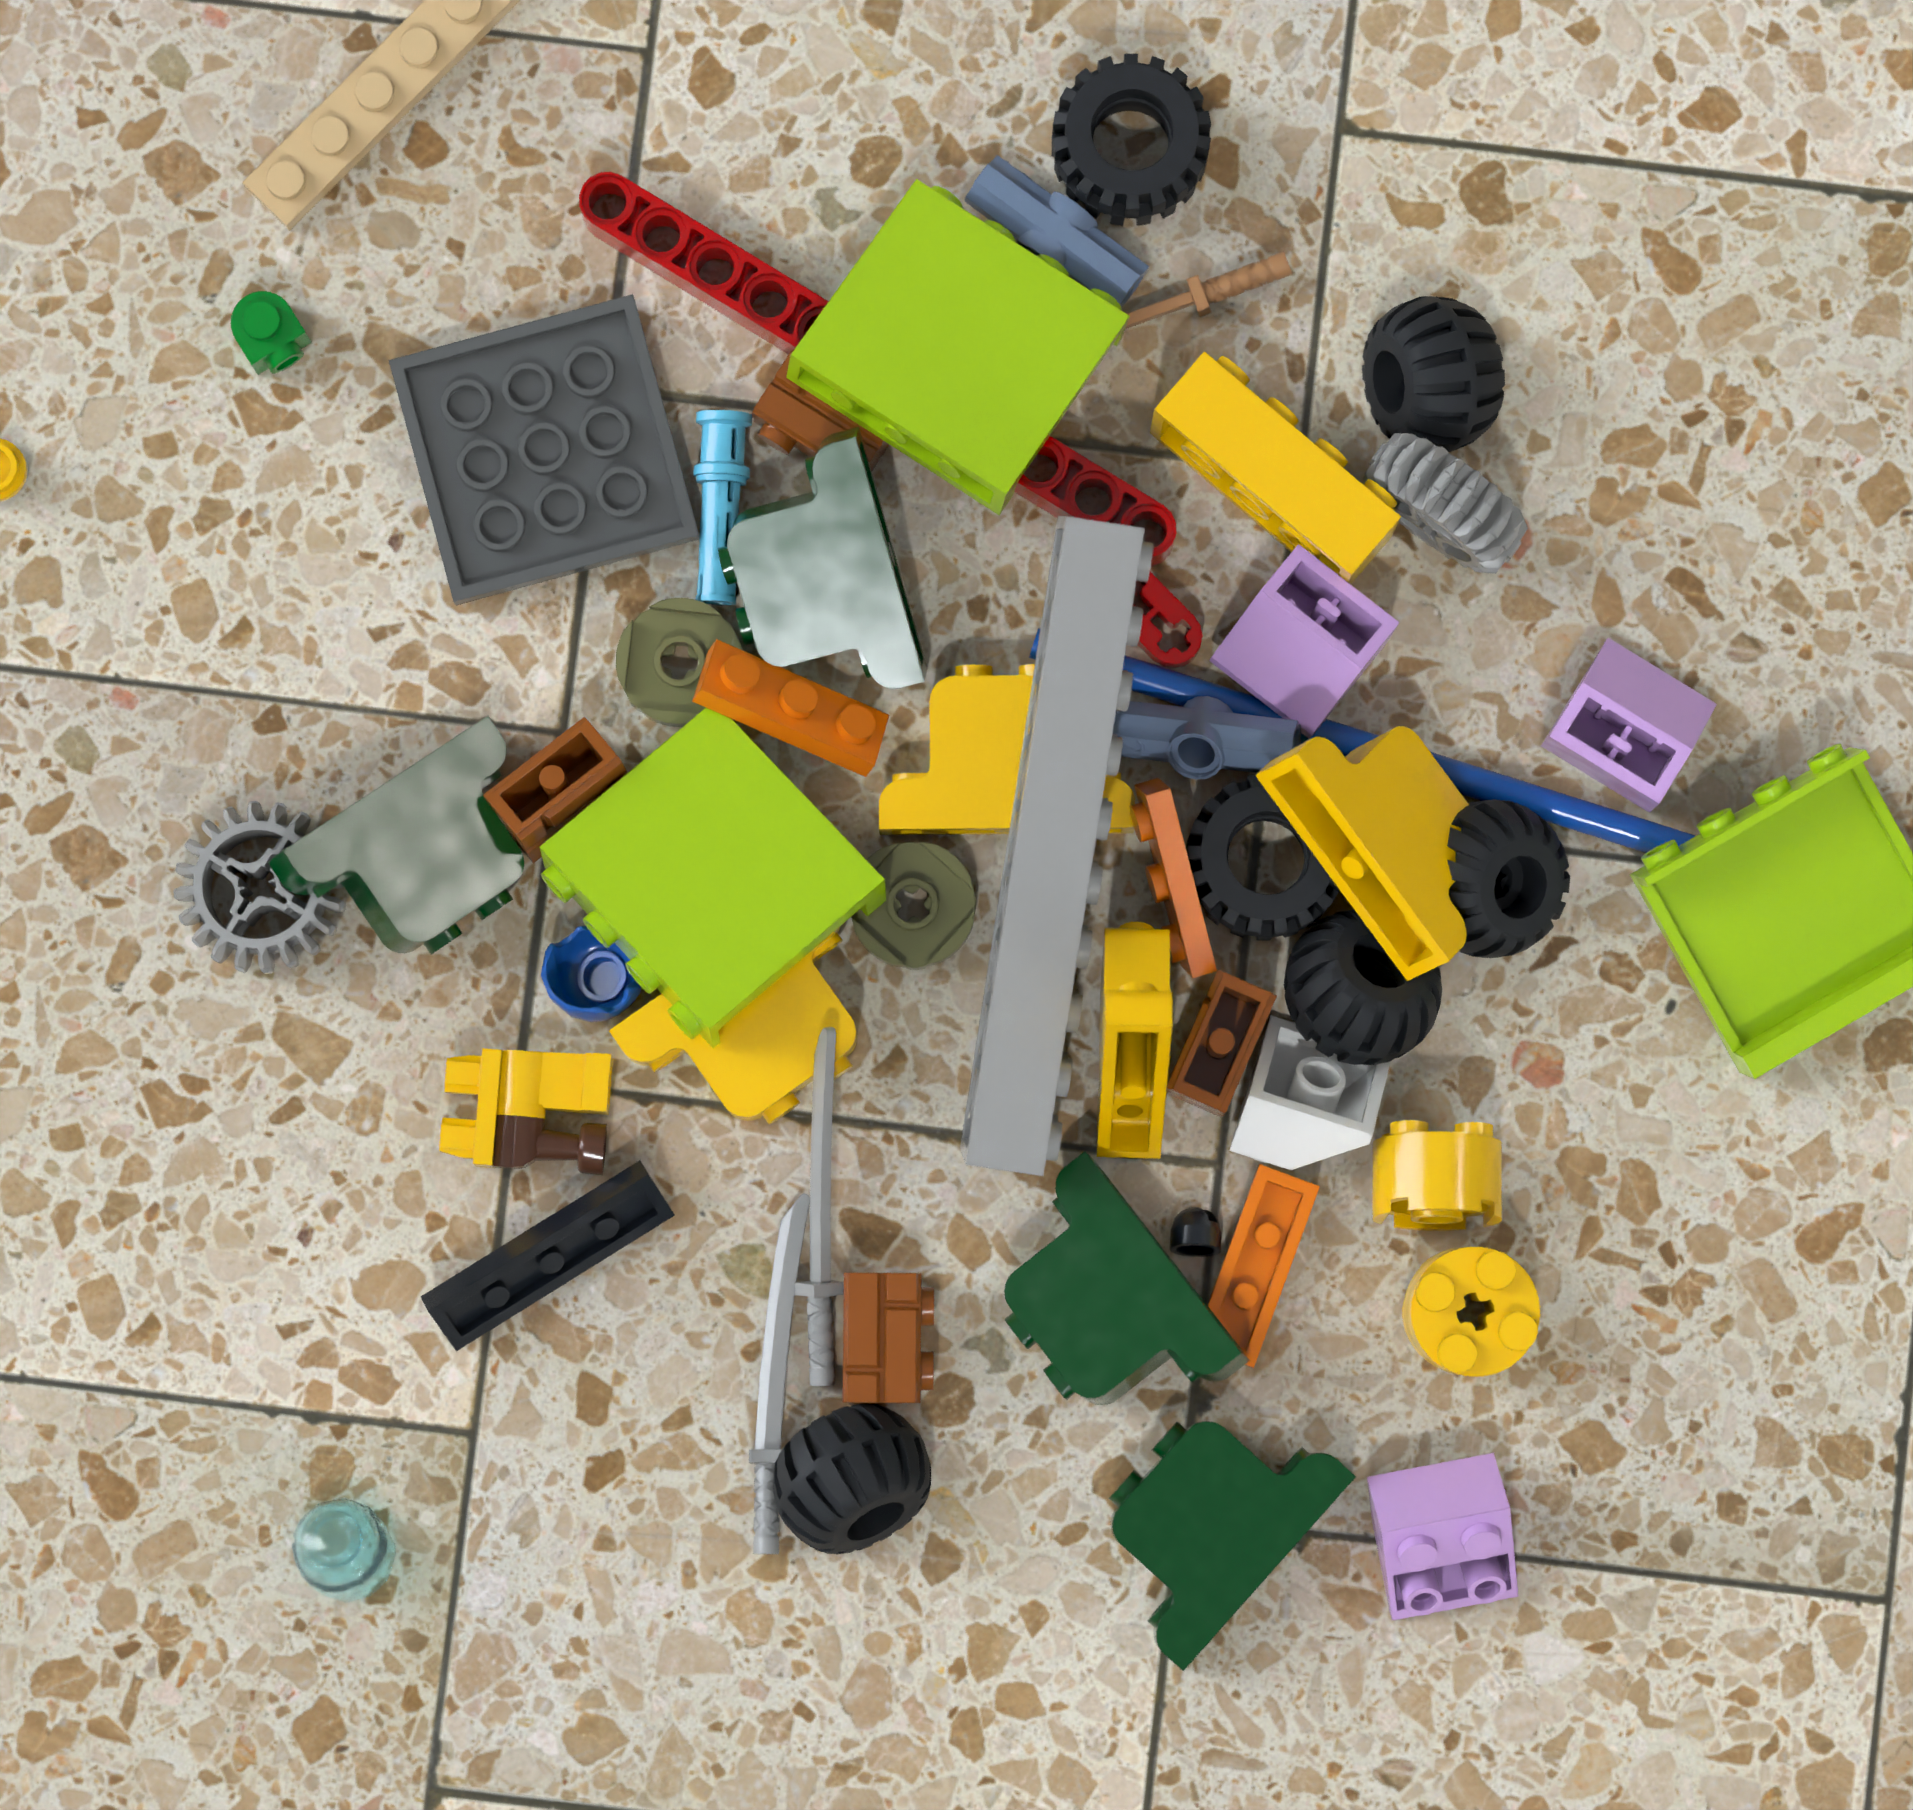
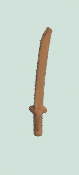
M1284 251L1268 257V259L1259 260L1260 262L1257 261L1256 263L1253 262L1245 265L1242 269H1235L1224 273V275L1210 278L1204 283L1200 282L1198 275L1186 279L1190 291L1127 313L1130 317L1125 329L1192 305H1196L1200 317L1210 314L1212 312L1209 305L1213 302L1215 304L1228 299L1227 297L1230 298L1231 296L1242 294L1245 290H1252L1263 286V284L1292 275Z

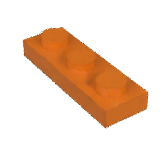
M716 639L707 652L692 700L694 703L864 777L869 774L876 764L889 719V714L782 667L771 665L757 656Z
M1159 778L1135 784L1134 787L1139 803L1130 805V815L1139 842L1149 841L1154 864L1146 866L1145 872L1155 903L1163 901L1165 903L1170 924L1161 927V929H1170L1171 964L1180 962L1181 967L1192 978L1216 972L1217 968L1171 789Z
M1261 1164L1258 1165L1207 1304L1250 1361L1245 1365L1254 1368L1320 1188L1318 1185Z

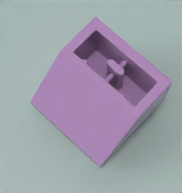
M1298 544L1259 591L1209 661L1280 717L1297 720L1298 724H1301V733L1310 739L1385 647L1400 622Z
M1607 638L1541 747L1650 813L1660 804L1681 770L1717 704L1625 647Z
M1494 1453L1367 1477L1372 1524L1392 1621L1518 1597L1511 1512Z

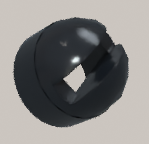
M1188 1207L1181 1211L1174 1218L1170 1230V1251L1174 1254L1189 1257H1208L1221 1253L1222 1232L1217 1217L1209 1210H1203L1199 1207Z

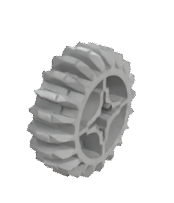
M1394 433L1386 444H1382L1369 463L1370 467L1363 477L1364 483L1370 479L1383 487L1397 502L1393 510L1401 516L1399 523L1427 545L1441 552L1447 559L1451 558L1463 567H1470L1476 572L1496 574L1505 562L1508 563L1522 544L1520 540L1528 527L1521 510L1513 505L1509 497L1498 490L1497 485L1485 479L1480 471L1474 470L1461 458H1456L1443 447H1437L1428 439L1418 438L1414 434Z
M250 801L247 807L248 821L242 823L237 811L231 806L223 810V816L229 828L221 832L218 826L210 820H206L201 824L203 831L212 838L206 847L196 840H187L185 848L193 855L199 857L196 866L185 862L177 863L176 873L185 878L193 879V886H181L174 889V898L182 902H195V906L184 910L179 915V920L185 926L195 925L200 922L204 923L192 937V942L198 947L206 946L215 938L218 939L211 954V958L220 964L223 963L235 949L234 964L235 969L239 972L246 973L255 954L258 955V964L261 972L272 974L275 968L274 954L279 952L284 963L291 969L299 965L298 956L293 948L297 944L301 943L304 949L312 955H317L321 951L319 944L309 936L316 927L329 936H334L337 927L329 920L322 918L325 909L336 913L346 910V903L337 897L328 896L329 892L320 898H317L314 893L310 894L308 904L292 895L283 886L268 864L281 851L304 837L311 818L301 811L294 816L287 826V807L277 802L272 807L267 821L264 820V811L258 801ZM259 837L279 839L273 849L268 848L259 860L252 863H242L226 855L235 846L250 839ZM215 871L230 880L235 888V900L229 910L233 915L226 926L217 917L212 903L211 887ZM238 871L249 878L254 876L261 880L267 877L269 872L273 873L275 878L268 882L275 887L277 894L287 900V903L282 904L272 897L268 899L260 895L253 903L249 902L248 897L254 893L247 888L248 884L236 876L235 873ZM339 884L333 889H341L344 887L341 884ZM269 912H281L297 920L285 931L271 937L260 939L243 937L249 926L254 927L257 921Z

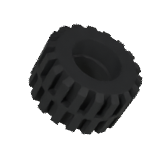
M1124 54V62L1113 64L1111 56L1098 60L1097 70L1092 73L1087 68L1082 70L1075 76L1073 88L1066 87L1060 97L1058 112L1055 111L1052 129L1051 151L1055 161L1054 171L1058 182L1064 181L1066 184V195L1075 202L1081 200L1086 204L1085 210L1095 219L1098 218L1100 213L1111 216L1110 224L1123 226L1124 218H1136L1137 226L1151 224V217L1160 213L1164 219L1175 213L1176 204L1181 200L1186 204L1194 194L1197 182L1202 180L1211 142L1209 111L1203 110L1204 97L1198 87L1190 89L1186 85L1188 76L1178 67L1172 74L1164 70L1165 60L1152 56L1150 64L1138 63V54ZM1123 111L1140 112L1150 116L1162 126L1168 137V149L1166 154L1150 167L1140 170L1121 169L1104 160L1093 144V135L1096 127L1104 119L1115 113Z
M1255 775L1248 776L1243 782L1236 784L1233 781L1222 787L1220 793L1214 798L1211 796L1194 821L1187 840L1186 851L1199 902L1209 913L1207 917L1217 926L1221 923L1231 929V934L1242 938L1244 935L1257 937L1256 940L1270 941L1272 937L1283 936L1286 938L1295 935L1299 930L1306 926L1310 927L1330 907L1340 891ZM1260 821L1273 822L1288 829L1298 839L1304 853L1303 869L1297 881L1287 890L1270 895L1256 893L1241 885L1232 874L1228 862L1230 843L1236 833L1250 823Z

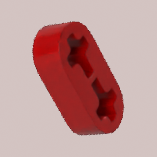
M1150 572L1147 582L1140 581L1144 585L1140 592V598L1151 610L1146 615L1143 614L1138 646L1154 662L1162 667L1172 669L1184 667L1194 660L1200 650L1203 637L1201 625L1195 616ZM1157 616L1171 629L1177 628L1180 624L1188 629L1184 639L1185 644L1189 647L1186 651L1182 653L1179 649L1173 647L1164 652L1159 648L1163 635L1152 623Z

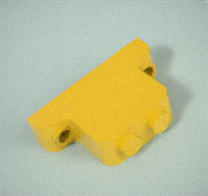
M1035 664L1018 666V675H993V666L959 665L955 666V676L943 678L933 687L929 700V771L927 773L892 774V782L884 788L879 798L880 835L1009 834ZM1118 772L1117 776L1106 775L1103 798H1108V801L1113 803L1109 834L1134 833L1129 808L1130 805L1135 804L1134 793L1121 780V773Z
M1405 726L1395 727L1355 748L1346 757L1330 740L1323 737H1314L1269 761L1255 775L1407 981L1449 962L1459 952L1466 942L1467 934L1464 920L1449 897V888L1455 880H1452L1447 860L1455 862L1456 851L1449 848L1447 844L1450 827L1461 831V828L1452 825L1455 816L1469 804L1413 730Z
M1128 922L1120 925L1118 928H1104L1099 1013L1097 1157L1161 1158L1172 1034L1170 929H1154L1151 925L1143 922Z
M839 928L718 1030L720 1043L715 1048H712L700 1034L694 1039L689 1038L676 1025L667 1011L672 1004L662 993L611 1028L609 1032L631 1061L638 1065L650 1066L654 1073L666 1067L684 1053L689 1055L731 1115L745 1121L756 1120L763 1116L770 1125L801 1103L795 1093L813 1081L814 1055L818 1038L823 1028L834 1027L836 1030L834 1080L853 1067L847 1057L852 1053L857 1042L855 1023L814 965L815 961L843 941L838 934Z

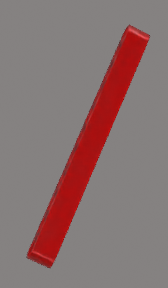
M600 172L591 176L581 188L579 207L587 229L596 238L788 355L790 351L797 347L829 302L622 175L614 172ZM606 194H615L626 201L624 211L613 219H602L592 212L595 202ZM658 227H670L680 234L678 243L673 249L666 252L651 250L645 242L651 231ZM713 259L727 261L733 266V273L726 282L720 285L705 283L699 277V272L706 262ZM774 291L786 298L788 303L785 310L775 317L765 318L758 315L752 308L755 299L765 292ZM1049 436L1037 455L1042 454L1049 457L1057 467L1056 474L1045 482L1031 481L1023 474L1017 482L1014 492L1056 518L1058 516H1068L1126 526H1133L1141 520L1154 521L1162 527L1165 539L1159 546L1153 548L1151 567L1162 563L1170 555L1177 534L1176 521L1172 512L1160 502ZM1096 487L1108 494L1111 505L1100 515H1088L1078 508L1075 502L1076 495L1083 489Z

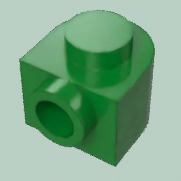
M268 291L250 293L243 297L233 309L231 315L233 336L258 375L268 369L272 374L291 367L303 357L304 353L301 349L312 343L288 303L275 293Z

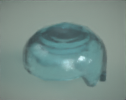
M343 1497L318 1503L300 1519L293 1534L294 1543L291 1545L293 1558L301 1577L312 1589L322 1596L345 1603L367 1598L389 1579L396 1555L395 1543L381 1517L371 1510L368 1505Z

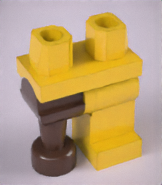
M482 1048V1056L466 1055L447 1058L444 1092L478 1095L476 1120L442 1117L439 1151L463 1159H473V1165L476 1167L514 1170L526 1168L535 1161L577 1160L580 1173L603 1175L607 1124L584 1123L581 1126L580 1135L544 1128L546 1110L609 1115L613 1068L612 1054L554 1053Z

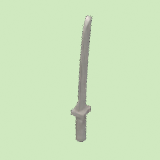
M825 1027L821 1030L814 1055L810 1162V1281L795 1282V1295L808 1297L807 1318L809 1320L808 1339L810 1341L808 1342L811 1386L835 1385L834 1353L832 1352L834 1350V1340L832 1333L833 1315L831 1313L833 1309L831 1296L844 1295L843 1282L831 1281V1142L836 1030L834 1027Z
M805 1193L799 1196L780 1222L774 1258L759 1380L755 1449H749V1463L756 1465L754 1468V1473L756 1474V1478H754V1493H756V1498H754L755 1536L753 1539V1554H779L778 1532L780 1517H778L779 1512L773 1493L774 1465L781 1452L785 1378L795 1298V1282H797L810 1205V1197Z

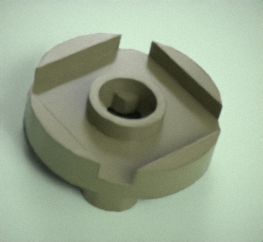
M669 598L649 606L650 609L640 613L623 630L616 651V672L621 686L635 709L656 723L672 727H683L706 708L692 702L707 652L713 643L718 639L742 650V647L730 623L713 607L695 599ZM676 646L688 647L689 657L698 660L697 669L687 671L685 678L681 680L673 679L671 669L662 667L663 657L674 656Z
M905 842L885 846L867 859L885 879L886 901L868 917L861 909L851 916L855 934L865 949L888 965L916 971L940 964L953 956L969 937L973 928L976 910V898L971 877L958 858L948 850L933 843ZM919 889L925 891L929 896L924 903L926 910L930 912L928 916L923 920L914 916L907 921L899 918L897 914L902 906L896 899L897 895L903 890L911 895L917 893Z

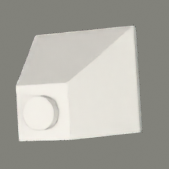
M1271 1015L1240 1110L1229 1151L1251 1157L1259 1162L1293 1170L1370 1144L1390 1062L1375 1065H1352L1339 1062L1336 1054L1327 1057L1316 1050L1317 1043L1313 1039L1306 1041L1296 1029L1294 1022Z

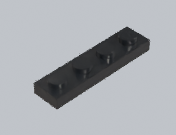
M639 1160L421 1296V1299L448 1341L458 1351L672 1218L675 1214Z

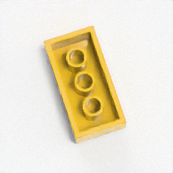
M1204 351L1154 409L1150 434L1290 552L1298 544L1301 545L1344 580L1352 584L1391 539L1401 518L1393 510L1397 505L1396 500L1373 480L1368 479L1362 484L1346 471L1344 467L1348 464L1347 459L1329 442L1318 438L1313 443L1296 429L1295 426L1299 423V420L1283 403L1273 397H1269L1264 402L1247 388L1246 385L1250 382V379L1234 362L1225 356H1220L1215 361Z

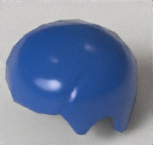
M578 926L560 942L551 943L545 951L541 978L550 999L572 1018L591 1023L607 1021L617 1017L629 1008L641 993V986L625 967V964L630 959L615 943L609 948L604 947L586 926Z

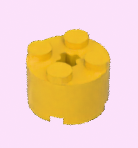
M1404 1120L1390 1123V1133L1381 1135V1138L1374 1140L1372 1143V1220L1375 1223L1382 1224L1390 1214L1394 1215V1228L1425 1231L1465 1230L1466 1217L1483 1215V1227L1493 1226L1502 1222V1142L1493 1138V1125L1483 1122H1464L1455 1124L1454 1132L1429 1131V1123L1424 1121Z
M1457 1247L1435 1254L1420 1266L1407 1288L1402 1306V1319L1405 1332L1412 1346L1429 1363L1449 1373L1482 1377L1499 1373L1511 1367L1533 1345L1538 1334L1540 1303L1537 1290L1530 1276L1510 1256L1485 1247ZM1467 1294L1472 1301H1482L1485 1306V1312L1478 1315L1479 1326L1474 1328L1471 1322L1459 1321L1456 1312L1465 1307L1464 1296Z

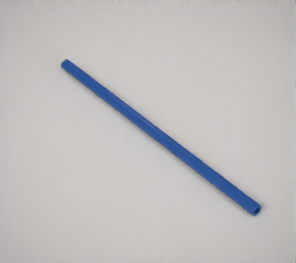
M1038 628L1029 656L1030 659L1036 660L1040 628ZM1124 656L1122 670L1133 673L1132 691L1182 707L1190 699L1198 696H1209L1227 704L1233 713L1283 719L1253 695L1133 657ZM1326 719L1310 739L1314 737L1326 738L1334 743L1346 757L1352 750L1379 735ZM1301 733V743H1300V744H1302V743H1304V742H1306V741H1308V740H1310V739L1307 738L1304 734ZM1431 752L1459 792L1476 800L1496 799L1512 801L1529 808L1546 822L1644 853L1670 840H1675L1679 846L1696 836Z

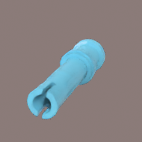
M702 410L696 412V423L702 426L701 459L699 464L694 465V477H697L696 482L702 484L696 600L708 605H735L737 599L736 583L727 584L721 568L718 548L727 546L728 535L736 518L739 516L741 486H745L747 480L750 479V468L744 465L746 428L752 426L753 415L741 411Z

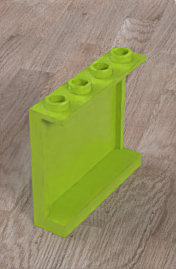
M916 179L792 352L786 378L997 515H1000L1013 497L1017 482L1113 344L1117 346L1121 341L1130 316L1122 311L1121 305L1110 294L1096 288L1089 290L1070 278L1065 267L1054 258L1044 254L1036 256L1017 244L1012 233L1001 224L992 220H985L983 222L963 209L959 199L950 191L940 186H932L930 188Z
M708 708L703 709L539 847L546 869L541 873V877L550 890L564 903L573 898L588 914L583 918V922L592 935L606 948L615 943L630 959L625 964V967L634 980L649 994L657 988L672 1004L667 1011L676 1025L691 1039L700 1034L712 1048H715L720 1043L718 1031L858 910L861 909L868 917L886 901L885 879L731 718Z
M1836 744L1820 751L1807 760L1810 768L1809 771L1790 782L1786 776H1780L1763 784L1752 792L1755 802L1735 814L1731 808H1725L1708 816L1696 826L1700 834L1679 846L1675 840H1670L1653 848L1641 857L1645 866L1630 874L1739 1073L1753 1079L1760 1077L1913 987V853L1863 763L1870 759L1865 749L1848 747L1844 750L1841 744Z

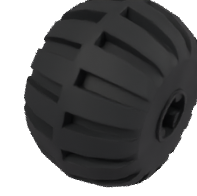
M1421 296L1393 307L1375 323L1368 334V339L1364 346L1362 381L1365 383L1364 392L1366 400L1370 404V412L1376 425L1380 424L1381 432L1389 439L1394 433L1414 434L1418 438H1426L1433 445L1443 447L1447 452H1451L1473 443L1492 426L1503 403L1504 391L1502 387L1505 386V370L1502 369L1501 361H1503L1500 345L1496 344L1497 337L1491 325L1477 310L1453 298Z
M1496 799L1470 802L1468 806L1464 807L1455 816L1452 825L1461 828V831L1450 827L1447 844L1449 848L1456 851L1455 862L1447 860L1452 880H1455L1449 888V897L1464 920L1467 934L1466 942L1459 952L1481 958L1512 956L1527 950L1543 939L1554 927L1551 920L1560 918L1566 905L1565 902L1561 901L1563 893H1569L1570 875L1565 871L1569 868L1568 859L1557 833L1543 818L1529 808L1512 801Z
M1354 909L1326 916L1302 934L1290 953L1283 984L1284 996L1290 1017L1293 1021H1296V1029L1306 1041L1313 1039L1317 1043L1315 1049L1327 1057L1336 1054L1339 1062L1352 1065H1375L1390 1062L1416 1047L1432 1029L1438 1015L1442 997L1439 966L1407 981Z
M855 1404L851 1407L847 1406L837 1409L827 1416L823 1415L811 1422L810 1426L801 1429L791 1438V1441L779 1453L774 1465L773 1493L780 1517L785 1525L802 1542L817 1551L827 1554L851 1553L854 1550L865 1549L872 1546L873 1543L881 1542L888 1538L893 1532L903 1528L912 1520V1517L918 1514L928 1499L931 1487V1464L922 1437L903 1416L878 1404Z

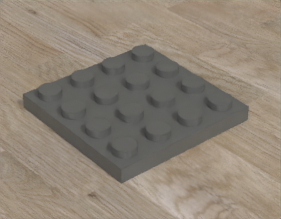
M633 294L389 360L451 595L456 606L699 540L700 536Z

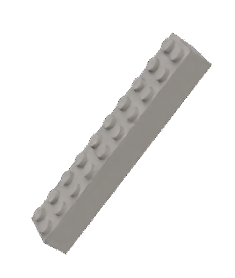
M1058 516L960 1144V1151L966 1165L1043 1176L1046 1160L1057 1161L1062 1123L1058 1122V1115H1053L1056 1096L1067 1097L1072 1072V1059L1068 1058V1052L1063 1051L1066 1032L1077 1033L1082 1008V995L1078 994V989L1073 988L1076 968L1087 969L1092 945V930H1088V925H1083L1086 903L1097 905L1102 881L1103 868L1098 866V862L1093 861L1096 839L1107 840L1112 817L1113 803L1108 801V798H1103L1106 775L1117 776L1122 753L1123 738L1118 737L1117 734H1112L1116 710L1127 711L1132 689L1133 673L1122 670L1126 645L1137 647L1142 625L1143 608L1132 606L1136 580L1148 581L1153 554V543L1142 542L1144 528L1068 516Z

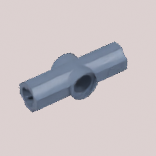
M998 155L986 165L965 196V202L989 220L995 221L1008 229L1017 240V244L1036 256L1044 254L1054 258L1065 267L1070 278L1089 290L1096 288L1105 291L1115 298L1121 307L1130 299L1149 270L1147 264L1097 228L1098 223L1079 204L1059 192L1050 194L1032 181L1026 174L1017 170L1007 160L1005 161Z
M1198 696L1188 700L1183 707L1129 701L1127 711L1116 710L1112 734H1117L1118 737L1123 738L1121 757L1169 762L1174 770L1184 777L1197 780L1210 778L1216 775L1220 769L1258 773L1269 761L1300 745L1301 724H1298L1297 720L1233 713L1227 704L1217 698Z

